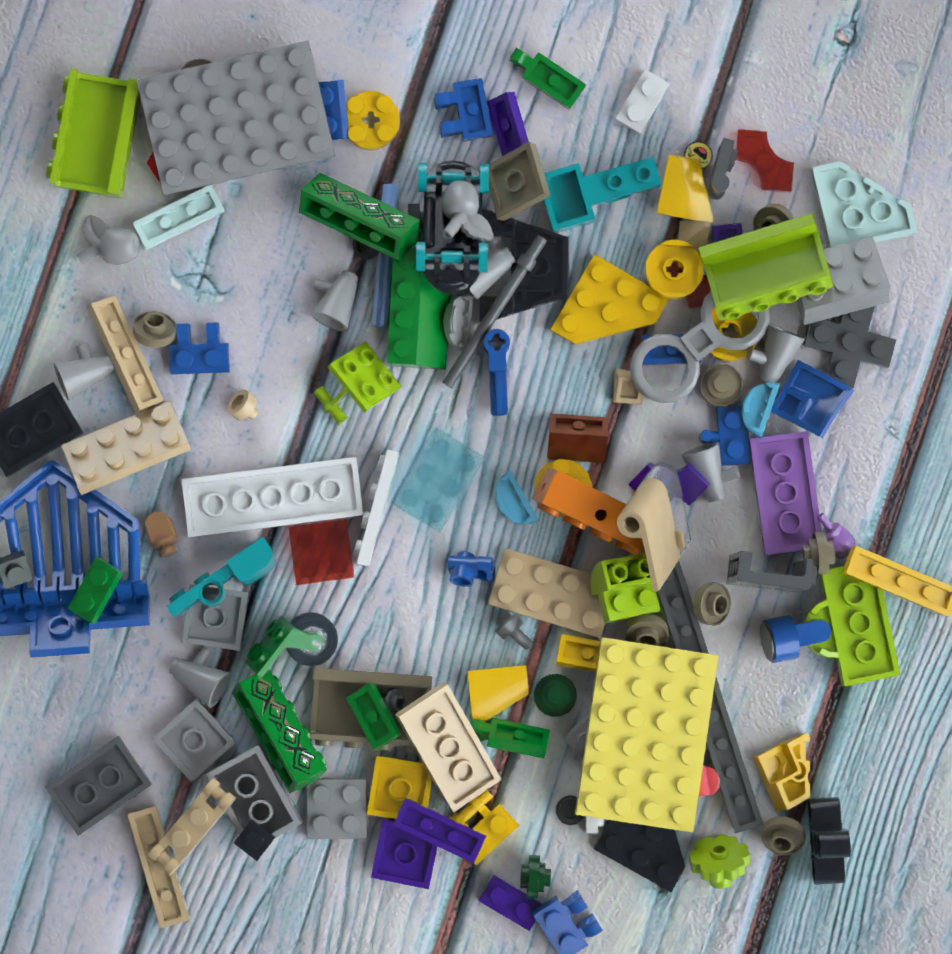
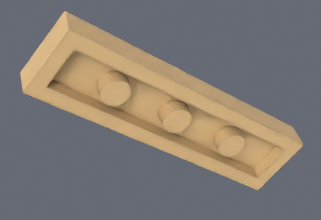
M116 295L91 303L87 310L134 412L138 413L161 404L164 401L134 338Z
M157 805L127 814L160 928L190 920L177 872L175 871L169 876L163 870L164 866L158 860L154 862L148 856L149 852L165 836ZM168 847L166 852L172 857L170 848Z

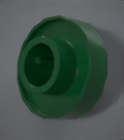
M549 674L541 678L536 684L533 693L537 708L545 715L551 717H559L569 713L575 706L577 692L573 682L560 674Z
M529 855V864H521L520 888H527V898L537 899L538 892H544V886L550 887L551 869H546V863L540 862V855Z

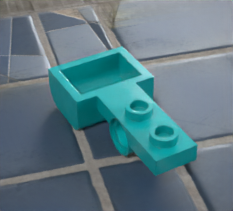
M654 157L584 177L580 164L577 163L544 173L551 195L544 199V204L552 231L558 233L594 223L595 215L592 208L594 205L619 201L633 194L661 187L662 184Z
M262 536L228 560L226 565L210 575L206 572L193 582L196 586L185 592L182 589L169 598L171 603L166 607L172 616L177 618L200 601L208 607L221 605L226 597V590L223 585L235 576L243 586L249 587L272 571L276 564V557L264 537ZM210 585H216L219 588V596L212 601L206 600L204 598L205 588Z

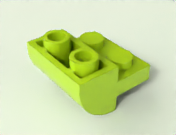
M645 553L637 554V556L631 555L601 561L594 566L590 581L592 596L598 595L604 623L661 611L656 591H653Z

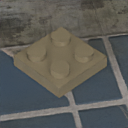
M528 142L489 164V191L497 219L505 221L551 196L536 144Z

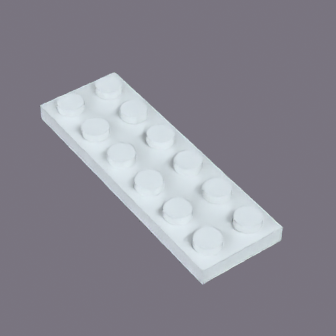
M357 457L181 479L188 538L364 516Z

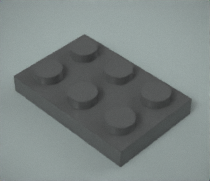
M117 736L45 786V788L79 836L147 789L152 783L120 736Z

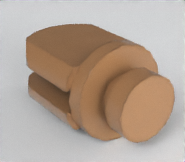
M154 512L148 515L144 520V529L150 546L153 550H160L161 558L176 554V547L172 545L178 542V536L172 519L162 512Z

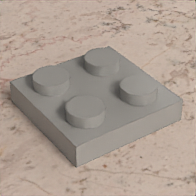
M190 584L189 590L196 585ZM206 587L204 590V598L206 600L212 601L219 596V588ZM225 589L226 597L221 605L208 607L200 601L192 606L185 613L181 643L241 651L249 592Z
M195 699L152 738L191 782L196 780L236 743L198 699Z
M318 779L307 785L308 839H367V779Z

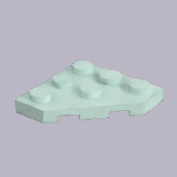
M838 161L811 168L829 248L872 236L876 244L918 233L911 204L892 195L869 178L858 174L845 163Z

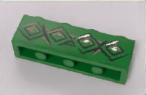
M319 173L301 189L299 213L396 260H399L417 242L419 219L331 177Z
M268 669L262 678L255 674L238 682L232 694L289 794L320 779L327 770L325 759L314 748L308 729L302 726L296 717V709L293 703L289 700L287 701L284 696L279 679L272 675Z

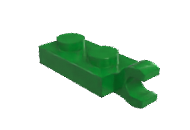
M516 47L510 56V62L526 70L522 75V79L568 110L572 108L586 87L584 82L539 52L533 59Z
M492 718L491 724L478 719H471L470 724L480 742L488 740L487 747L545 759L550 734L549 729Z

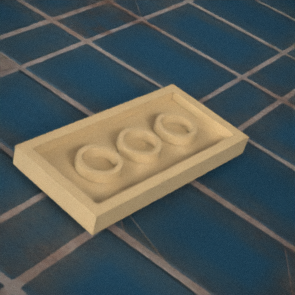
M171 400L62 444L63 451L81 495L191 450Z
M507 548L504 549L488 605L601 638L605 626L598 595L592 596L590 573Z
M442 682L395 714L449 810L453 813L502 780L447 683Z

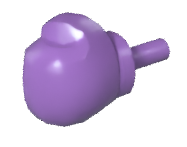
M824 513L819 514L817 518L826 528L827 541L832 540L834 543L835 557L838 559L846 558L851 547L855 545L853 535L839 523L831 524Z

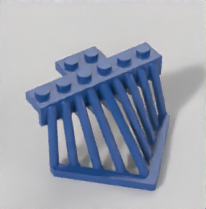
M53 460L43 465L0 500V522L5 521L10 554L22 550L15 510L26 502L34 570L33 588H28V584L25 582L16 585L15 589H4L0 579V636L30 634L29 653L30 657L34 658L90 653L91 630L150 625V594L147 579L140 580V525L137 518L97 490L81 495L73 474ZM59 484L66 489L72 565L71 585H66ZM46 485L48 488L53 558L52 586L47 587L37 501L38 491ZM79 499L87 503L90 566L95 557L102 558L99 513L108 518L109 563L120 570L119 527L128 533V579L122 581L120 578L96 623H89L68 609L84 579Z

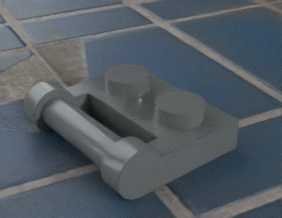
M723 138L718 148L707 189L708 196L712 200L721 199L729 186L730 181L726 176V172H731L736 161L738 150L733 149L735 140Z

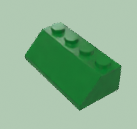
M411 247L399 260L393 258L387 366L446 370L448 340L444 332L443 318L445 309L450 302V294L442 293L433 288L427 281L423 271H416V247Z

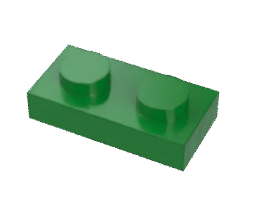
M95 557L68 609L89 623H96L124 572L103 558Z
M375 683L367 684L346 698L373 750L380 749L401 735Z

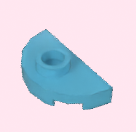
M766 382L765 384L757 385L747 393L742 402L741 417L743 424L752 435L759 439L763 436L780 383Z
M509 470L501 477L496 487L495 499L500 512L508 520L516 524H531L539 521L514 475Z

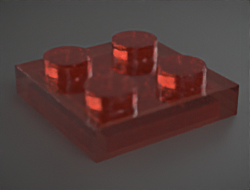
M347 519L288 527L296 585L355 578Z

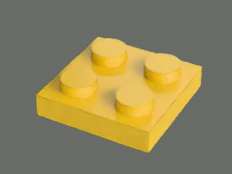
M376 755L367 815L396 819L405 798L428 808L432 778L422 762Z

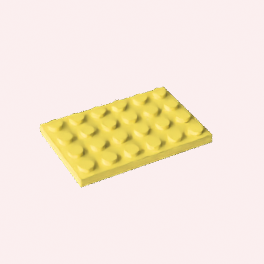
M601 637L575 815L686 832L694 831L719 655Z

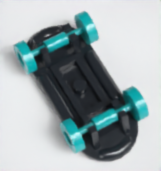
M444 161L435 165L428 173L427 163H418V192H424L423 242L416 243V271H423L431 286L442 293H461L469 289L477 281L480 272L487 273L488 243H482L478 239L467 237L461 231V228L452 239H447L443 236L442 231L450 223L451 219L442 211V197L450 183L454 181H467L477 190L479 198L477 214L482 215L483 193H489V164H480L479 174L472 165L462 161Z

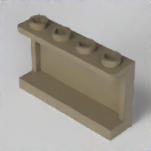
M314 668L310 739H314L315 745L333 746V741L345 742L344 747L362 748V743H369L346 698L367 684L375 683L378 691L386 694L389 688H399L405 697L406 707L432 690L433 676ZM393 717L401 735L378 750L392 751V745L404 746V752H416L397 717Z

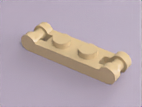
M215 778L207 783L198 797L148 854L154 862L158 860L164 866L163 870L169 876L177 870L236 800L234 795L230 792L226 793L220 788L221 783ZM211 796L219 802L217 806L209 800ZM169 846L177 852L173 858L166 852Z

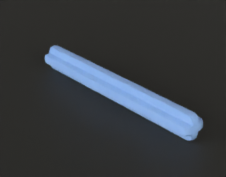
M384 184L382 191V202L396 209L398 185ZM379 252L377 255L372 325L376 328H386L388 326L393 258L382 252Z

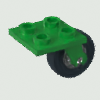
M303 613L295 617L291 622L280 616L278 620L275 619L268 625L265 631L266 636L260 644L256 643L251 647L247 654L248 659L246 663L262 678L286 648L288 654L302 665L316 666L323 664L332 657L337 648V630L327 617L319 613Z

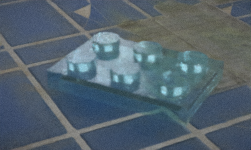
M435 428L390 503L441 533L486 457L440 429Z

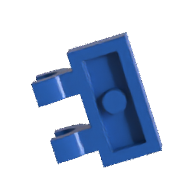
M482 78L454 82L453 92L435 94L434 103L436 110L456 105L459 120L440 122L441 138L451 137L462 133L463 142L492 137V128Z
M206 323L207 344H191L190 324H177L178 345H169L171 375L230 373L229 343H220V323Z
M578 890L562 902H560L557 896H554L531 911L558 954L578 953L588 946L584 938L593 937L603 931L593 913L577 925L570 918L569 915L580 913L588 908Z

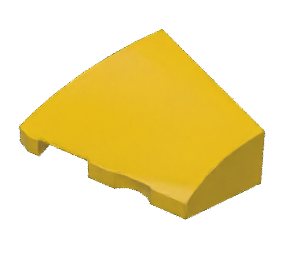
M673 154L668 156L657 213L696 221L714 222V214H712L700 160Z
M526 665L467 671L472 719L486 722L529 695Z
M808 732L788 739L752 757L775 811L789 810L810 798V784L808 782L810 761H806V742H810Z

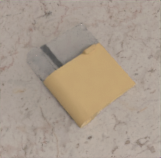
M659 462L652 466L617 518V527L623 535L629 538L643 539L653 591L661 589L691 541L677 470L666 462Z

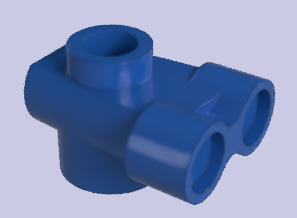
M461 551L458 552L457 556L450 555L448 559L449 580L454 585L469 587L473 584L474 578L481 581H494L496 568L493 566V557H475L470 552Z

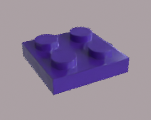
M382 819L371 878L429 889L437 846L393 826L395 821Z

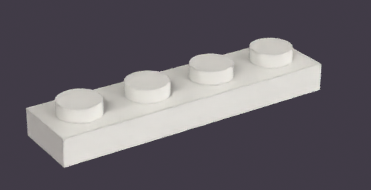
M387 449L386 456L380 455L376 472H380L381 475L378 484H372L368 500L373 501L371 512L365 511L361 528L366 529L363 541L357 539L353 557L358 558L357 564L366 567L370 565L397 466L399 452Z

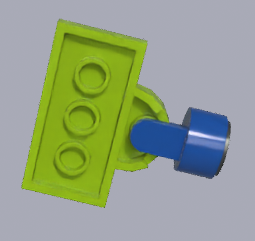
M844 566L829 569V573L826 575H819L824 600L814 604L805 613L802 624L795 625L792 617L785 615L765 619L760 625L762 648L766 658L771 663L797 659L800 655V647L807 646L814 654L823 658H836L842 687L901 675L883 590L842 574Z

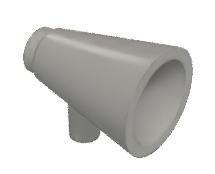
M488 244L487 273L480 272L477 281L469 288L477 300L516 262L507 247L493 252Z
M342 271L333 284L316 279L313 287L314 290L325 293V295L313 310L311 316L326 327L337 331H347L358 277L351 272Z
M768 324L763 352L750 348L746 357L761 364L759 379L776 383L805 338Z
M81 343L76 346L80 356L79 360L54 363L59 384L67 400H70L114 372L109 356L92 357L87 343Z
M719 442L693 448L681 455L686 465L690 463L711 483L703 492L708 502L723 499L725 497L724 482L740 478L737 467L722 470Z
M201 647L193 662L176 658L170 666L169 673L208 707L212 708L224 694L229 683L230 673L205 666L211 652Z

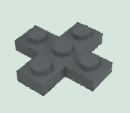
M875 306L843 314L839 324L821 320L808 325L803 346L831 353L826 374L852 389L854 388L860 362L887 369L891 363L897 339L868 332Z

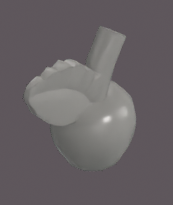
M454 181L444 191L442 211L451 221L442 231V234L445 238L452 239L461 228V231L469 238L478 239L479 241H490L493 239L491 226L482 215L477 214L479 209L478 193L476 188L467 181Z
M93 215L86 217L83 234L85 240L91 246L77 254L82 264L99 255H102L104 261L113 265L128 263L138 256L140 243L135 232L125 228H108L107 224L100 218Z

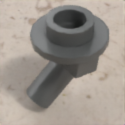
M509 612L496 622L498 628L495 632L502 639H507L511 636L525 650L532 646L533 641L519 629L524 622L518 613L511 615Z
M389 688L386 694L379 692L391 716L396 717L395 714L405 707V697L399 688Z

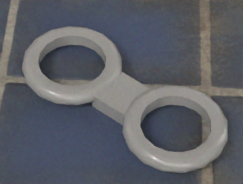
M710 291L704 298L700 309L701 323L682 337L672 334H656L643 340L634 350L630 362V373L636 389L647 399L658 403H672L686 397L696 386L700 374L699 361L717 347L728 350H744L755 345L764 336L770 322L769 308L765 311L757 312L758 320L750 334L742 338H730L720 333L713 323L712 311L715 303ZM658 346H670L677 349L684 355L687 362L688 373L685 381L680 387L671 391H660L653 388L646 382L642 374L644 357L650 350Z

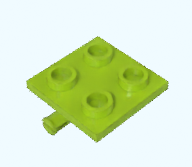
M365 341L328 366L344 389L334 399L324 386L318 388L313 394L323 404L324 407L322 409L324 412H329L338 425H340L349 417L346 416L338 404L348 394L365 413L398 391L402 386Z

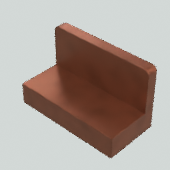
M550 413L547 458L604 463L606 461L609 417Z

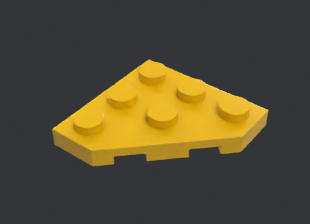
M594 254L550 331L572 344L578 345L637 328L655 325L670 299L661 297L653 292L649 285Z

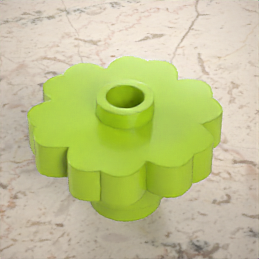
M725 834L718 835L716 838L707 836L694 843V850L689 852V862L692 872L701 874L702 880L709 881L710 885L714 888L724 889L731 886L733 880L737 879L738 876L745 874V867L750 864V853L747 844L738 843V838Z

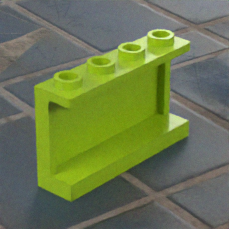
M71 68L69 76L65 75L62 88L63 93H66L65 102L59 105L57 121H61L59 133L54 132L52 139V149L55 150L54 160L48 162L46 177L50 178V183L53 187L122 199L141 100L137 84L138 79L128 78V81L81 73Z
M813 213L698 247L715 303V311L720 321L735 320L741 317L742 314L752 311L762 312L772 305L782 302L792 303L798 300L799 297L809 294L819 295L834 287Z

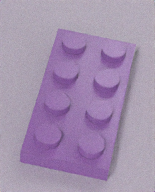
M808 431L765 436L761 439L750 438L749 446L764 555L802 551V546L807 545L808 539H812L813 532L822 531L820 520L817 518L819 508Z

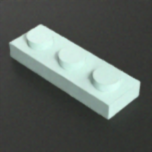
M209 185L133 222V225L145 249L148 250L225 212L213 186Z

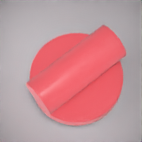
M703 765L698 797L713 795L720 786V778L715 769L710 766Z

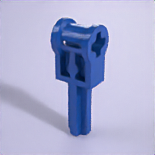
M501 329L490 330L485 335L483 344L484 350L488 354L490 412L493 416L508 414L506 353L509 350L510 339L507 333ZM495 336L499 337L501 342H505L498 351L494 350L493 345L488 344V342H493Z

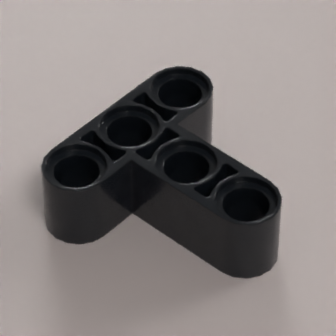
M839 797L808 799L814 885L845 883L844 858L851 856L849 831L842 828Z

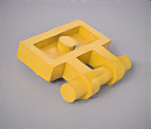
M488 790L471 800L458 814L455 812L449 817L467 827L469 826L466 822L478 811L484 817L472 828L486 835L474 862L475 865L481 862L520 826L500 803L493 810L490 811L485 804L493 798Z

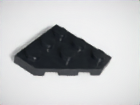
M609 820L593 848L669 892L673 891L686 867L676 831L673 829Z

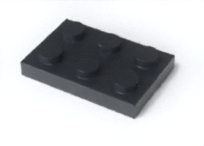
M54 382L0 412V467L6 477H10L58 449L62 444L70 442L84 433Z

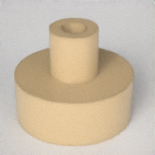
M245 389L238 391L229 401L227 412L237 420H243L247 417L254 419L258 414V410L255 408L256 397Z

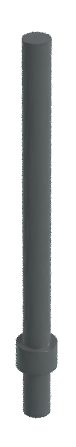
M537 235L527 252L521 254L516 262L518 266L444 378L443 384L451 389L453 388L528 271L531 272L536 265L535 259L546 244V239Z

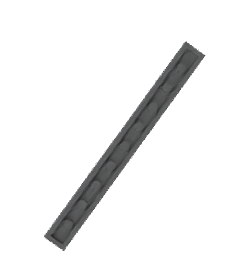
M678 560L661 589L657 591L675 649L709 654ZM716 677L706 746L713 768L720 778L719 787L734 833L736 834L764 824Z

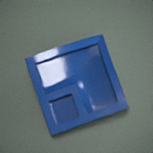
M797 360L773 404L771 412L823 439L833 420L854 390L814 367Z

